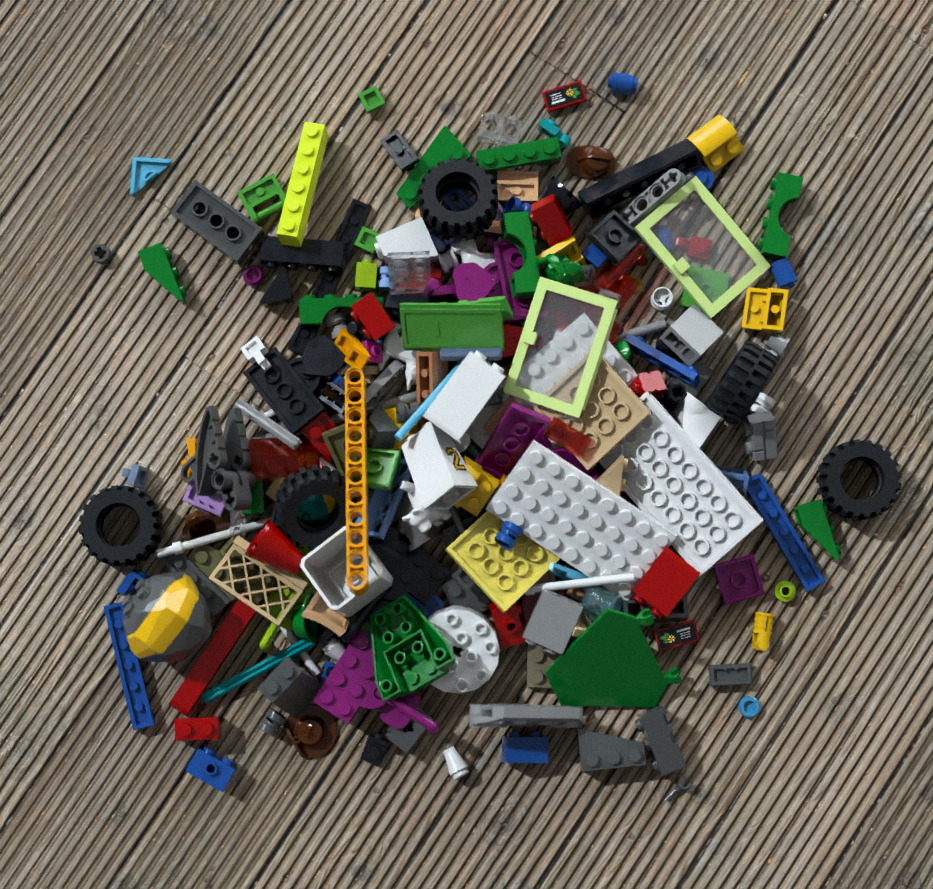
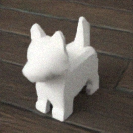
M462 238L461 242L450 245L454 254L461 256L462 263L474 262L484 269L489 263L495 262L493 253L477 251L474 239L467 241L466 238Z
M392 321L396 327L389 331L384 340L382 351L383 363H380L378 368L379 371H382L389 358L406 363L405 377L407 380V390L409 391L411 385H416V352L418 351H404L402 336L400 337L398 334L402 331L401 324Z
M402 481L400 489L408 492V497L413 507V510L402 518L403 522H408L411 526L417 527L421 533H425L430 530L432 524L439 526L443 523L442 519L448 520L452 516L449 509H424L415 484Z

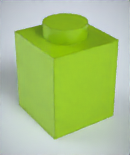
M368 259L357 262L356 290L377 292L378 263Z

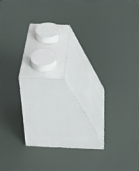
M422 217L376 236L375 251L379 260L383 259L385 264H405V262L438 264L439 254Z
M686 392L687 396L669 414L700 448L721 417L709 410L706 405L690 393Z

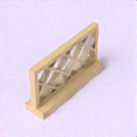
M238 535L233 541L231 548L209 576V580L279 627L302 593L304 594L309 587L308 582L295 573L292 575L244 555L250 543ZM234 551L242 555L243 563L230 564V557ZM257 565L260 568L261 575L248 577L246 566ZM244 567L246 578L233 580L231 569ZM229 569L230 581L221 582L215 578L220 571ZM272 576L276 578L278 587L266 589L264 578ZM262 579L263 590L251 592L249 581ZM246 581L248 592L237 593L234 583ZM290 588L296 592L293 599L283 601L281 590ZM279 590L281 601L268 604L266 593ZM264 593L266 604L256 606L252 603L251 595ZM281 605L283 613L277 620L270 615L269 607Z

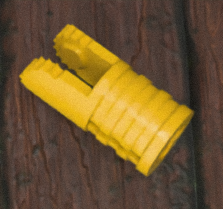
M755 612L754 628L752 631V648L754 650L766 651L768 649L770 636L772 635L774 614Z

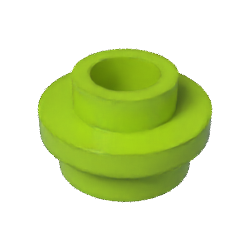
M780 581L774 588L776 598L782 602L792 600L796 593L794 585L789 581ZM784 587L788 588L789 593L787 595L782 594V589Z

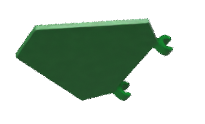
M607 608L545 670V675L561 706L656 707L667 684L682 682L677 667L671 668L666 674L662 673L640 625L648 626L654 623L650 608L644 609L637 616Z

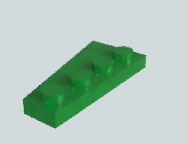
M444 125L419 160L420 162L416 164L396 192V195L411 210L418 204V188L422 184L421 179L425 174L428 175V170L432 166L436 168L438 167V162L444 160L446 163L449 162L450 158H455V160L466 158L469 160L472 155Z

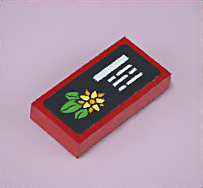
M581 80L542 92L548 113L587 101Z
M694 620L653 631L658 651L700 640Z

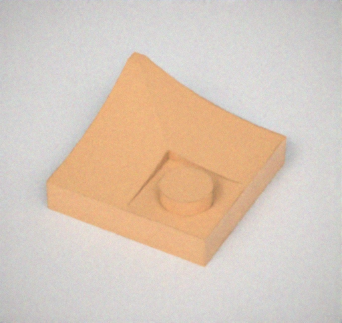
M317 590L302 613L304 618L314 620L328 627L338 636L346 632L351 617H342L331 610Z

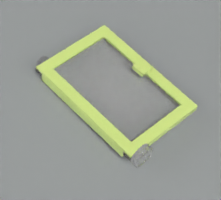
M689 172L685 176L684 185L634 227V229L696 304L711 319L757 278L762 280L770 273L767 269L771 265L692 172Z
M540 277L503 392L564 413L563 417L576 421V418H581L583 411L586 409L618 312L617 307L621 295L605 289H600L598 295Z

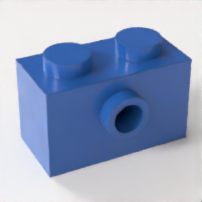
M508 732V736H502V762L548 763V737L542 736V732H529V736H521V732Z
M210 747L198 748L186 772L221 792L225 791L238 768L234 766L235 762L225 756L223 759L216 756V751Z

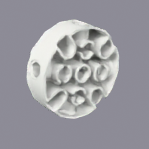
M458 605L438 609L427 618L448 640L452 651L454 646L461 648L460 653L453 651L456 661L448 674L434 681L431 685L443 692L462 694L476 690L487 682L498 665L500 649L496 628L490 620L477 610Z

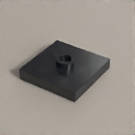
M615 210L609 213L585 236L615 265L643 240L635 229Z

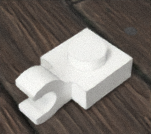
M257 335L240 348L252 365L257 361L265 371L272 366L264 356L269 351Z

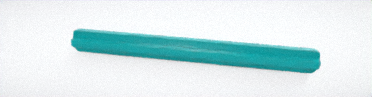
M307 638L300 640L202 693L203 701L206 704L280 665L287 656L293 658L312 648L316 643H311Z

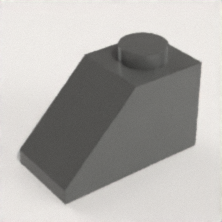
M377 405L367 422V442L371 448L394 447L396 442L394 435L399 429L382 406Z

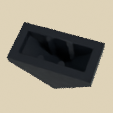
M282 267L259 301L262 306L270 307L294 302L288 272L285 268Z
M324 377L320 388L314 395L335 411L344 415L345 390Z

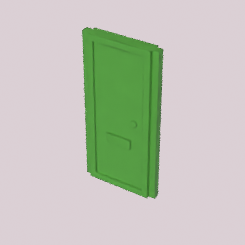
M501 303L399 304L404 351H440L442 348H501L504 351Z

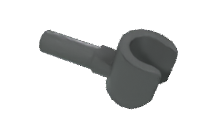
M685 776L679 777L676 780V786L665 797L668 802L681 789H688L691 782H688L684 787L681 785V780Z

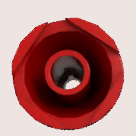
M268 519L263 525V530L258 531L244 555L292 575L295 572L300 573L302 571L300 567L301 559L305 556L274 522Z

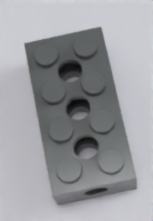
M197 180L192 183L170 212L177 221L239 266H241L265 234L260 226ZM200 208H206L203 214H197V211ZM222 220L220 226H213L215 221ZM233 232H239L237 238H230V235Z

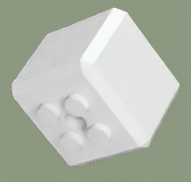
M346 526L301 559L300 567L329 608L342 617L350 618L392 586L393 576L368 543V591L361 596L351 593L347 584ZM355 538L352 544L358 545L363 539ZM355 559L352 564L358 566L362 564L363 560ZM356 580L352 586L360 587L363 581Z

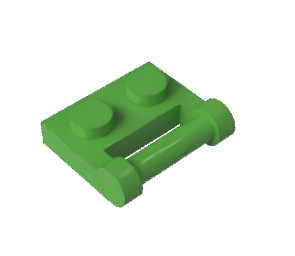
M274 173L237 192L252 221L257 225L260 224L261 220L283 209L286 198ZM277 196L280 197L281 201L255 214L254 208Z

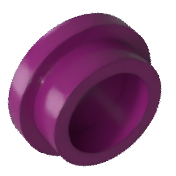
M249 266L245 269L243 278L249 286H258L264 280V273L258 266Z

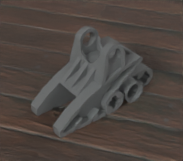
M208 406L201 421L196 454L183 465L181 469L182 480L186 483L195 482L197 496L222 497L224 507L227 510L247 511L252 505L251 490L254 488L256 480L253 473L247 472L251 466V454L249 452L241 408H233L229 411L223 433L221 422H219L217 406ZM189 468H191L192 475L190 478H188L187 476Z

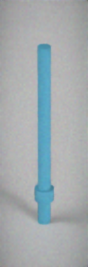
M456 361L457 365L394 435L397 440L401 441L421 419L462 361Z

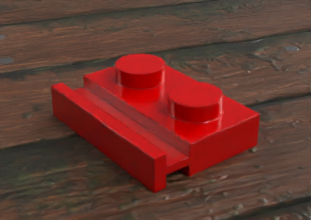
M324 411L303 428L301 432L321 456L329 462L333 458L322 437V433L338 426Z

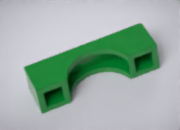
M558 137L476 151V160L479 163V167L484 166L491 175L497 174V171H505L524 165H537L541 167L558 164L561 162L562 157Z
M779 172L775 178H772L770 183V190H773L771 198L768 197L765 207L768 210L767 217L763 218L761 225L764 233L763 237H759L757 249H760L759 252L763 257L776 260L787 257L791 237L781 229L778 215L781 207L788 203L796 202L799 198L803 177Z
M528 211L504 213L500 219L503 240L515 245L523 259L522 268L514 272L510 278L513 300L533 298L540 278L538 271L540 270V263L537 262L538 258H536L535 253L537 242L532 236L533 222L529 218Z
M373 293L384 309L383 297H378V294ZM336 294L324 295V298H316V295H303V298L299 299V326L321 325L324 316L334 309L341 308L352 311L350 307L363 297H357V294H345V298H337Z

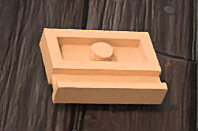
M497 171L498 202H507L512 196L519 198L521 203L537 202L538 172Z

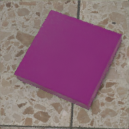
M754 554L713 565L724 606L765 594Z

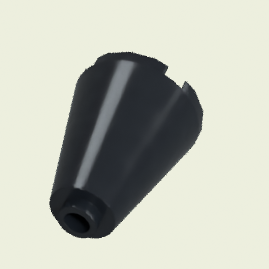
M554 176L549 180L538 199L539 201L554 194L566 217L583 205ZM533 223V226L537 227V232L541 230L538 224Z

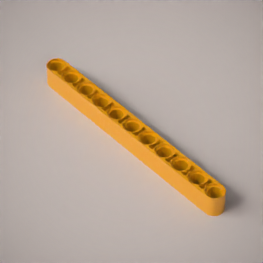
M352 367L345 373L347 584L352 594L361 596L369 588L366 381L363 371L358 367ZM353 378H360L358 382H351ZM354 397H359V398H361V399H360L359 401H357V402H352V401H351ZM354 417H360V418H361V419H360L359 421H357V422H352V421H351L352 418H354ZM356 436L361 437L358 442L351 441ZM356 456L361 457V460L358 462L351 461ZM359 476L362 478L359 482H352L354 477ZM355 497L362 498L359 503L352 502ZM361 517L362 521L360 523H352L354 518ZM355 538L363 539L358 545L352 544ZM355 559L363 560L362 564L358 566L352 564ZM356 580L363 581L360 587L352 586Z

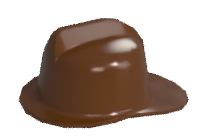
M577 146L569 152L566 159L569 171L575 176L583 178L605 179L614 172L616 166L613 154L608 149L600 146Z
M196 510L190 515L185 516L182 535L189 541L230 529L232 525L226 518L212 516L205 510ZM222 539V540H219V541H216V542H212V543H218V542H221V541H223V540H225V539Z

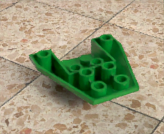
M406 595L370 615L375 682L384 702L412 695L448 674L456 661L448 640Z

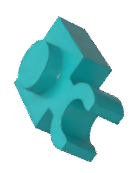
M543 118L538 124V130L547 137H558L559 144L562 147L567 148L571 143V138L560 132L558 125L551 119L547 121Z

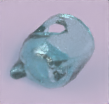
M599 586L582 587L585 594L580 604L583 605L582 612L587 618L595 621L607 608L620 611L623 598L618 594Z

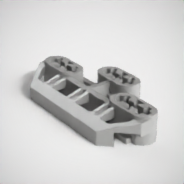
M510 703L470 704L469 727L504 728L508 726L545 725V727L582 728V726L586 725V715H583V706Z

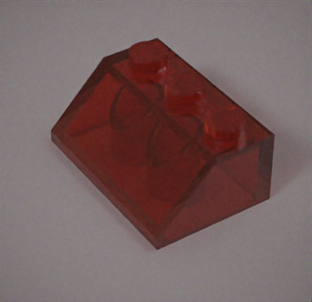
M306 436L298 437L302 443L296 450L278 438L248 440L251 454V470L256 481L289 479L288 475L292 472L295 474L300 472L299 468L311 469V465H317L320 468L319 454Z

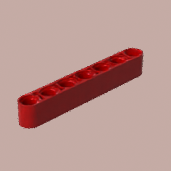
M264 597V599L259 603V605H262V604L264 603L265 597ZM237 600L169 703L171 707L186 717L190 714L202 693H204L257 612Z

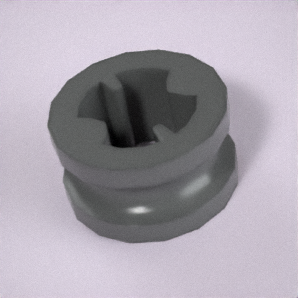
M97 244L92 248L91 256L97 263L105 264L111 260L112 253L106 245ZM100 249L106 252L102 259L96 256L97 253H100L98 252Z

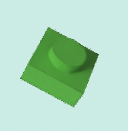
M376 85L358 94L367 114L386 105Z
M362 226L354 246L374 254V244L377 243L376 236L380 234Z

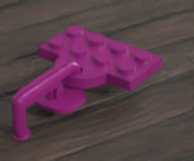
M504 240L493 241L492 249L495 262L489 263L484 269L474 262L458 264L453 270L454 284L440 286L437 279L431 278L423 291V296L426 298L457 295L458 300L476 301L479 298L505 296L514 313L513 318L506 320L507 323L526 321L533 298L514 300L512 298L510 278L514 272L522 268L523 259L518 248ZM545 298L538 319H546L549 316Z
M514 402L511 403L474 461L483 466L482 469L502 478L503 474H510L529 445L535 440L577 469L590 475L594 480H597L601 475L600 468L597 465L591 470H587L571 451L552 447L548 437L543 435L551 423L550 417Z
M360 629L313 699L314 703L348 725L359 708L363 707L368 710L379 709L382 721L395 729L404 728L412 719L428 729V732L432 735H436L440 731L438 723L417 711L421 702L418 692L390 701H383L375 682L372 638Z

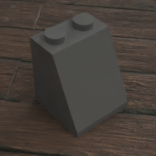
M287 656L261 683L258 689L273 704L296 718L313 701L322 684L295 658Z

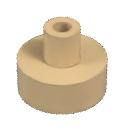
M365 366L362 370L366 384H372L373 376L379 375L378 366Z

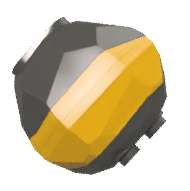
M163 573L154 575L149 579L141 578L135 586L137 590L136 595L131 596L128 594L122 601V606H124L122 623L130 649L135 656L148 662H180L182 660H190L212 632L210 611L192 578L185 573Z

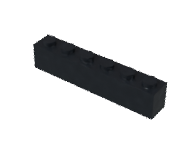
M687 138L577 193L580 201L583 203L582 208L593 220L636 199L668 170L675 168L685 175L701 167L702 162L698 149Z

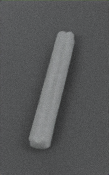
M238 399L234 404L235 408H241L244 416L292 449L296 450L302 442L298 437L244 400Z

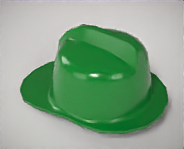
M309 593L305 597L303 607L296 609L292 613L291 623L297 637L307 638L314 644L319 640L320 623L302 616V613L314 596V594Z

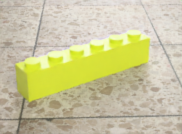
M304 122L276 233L282 245L302 246L329 137L325 124Z

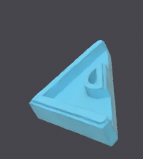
M133 157L130 195L135 196L172 164V160Z
M552 562L550 564L549 570L560 581L590 578L581 572Z

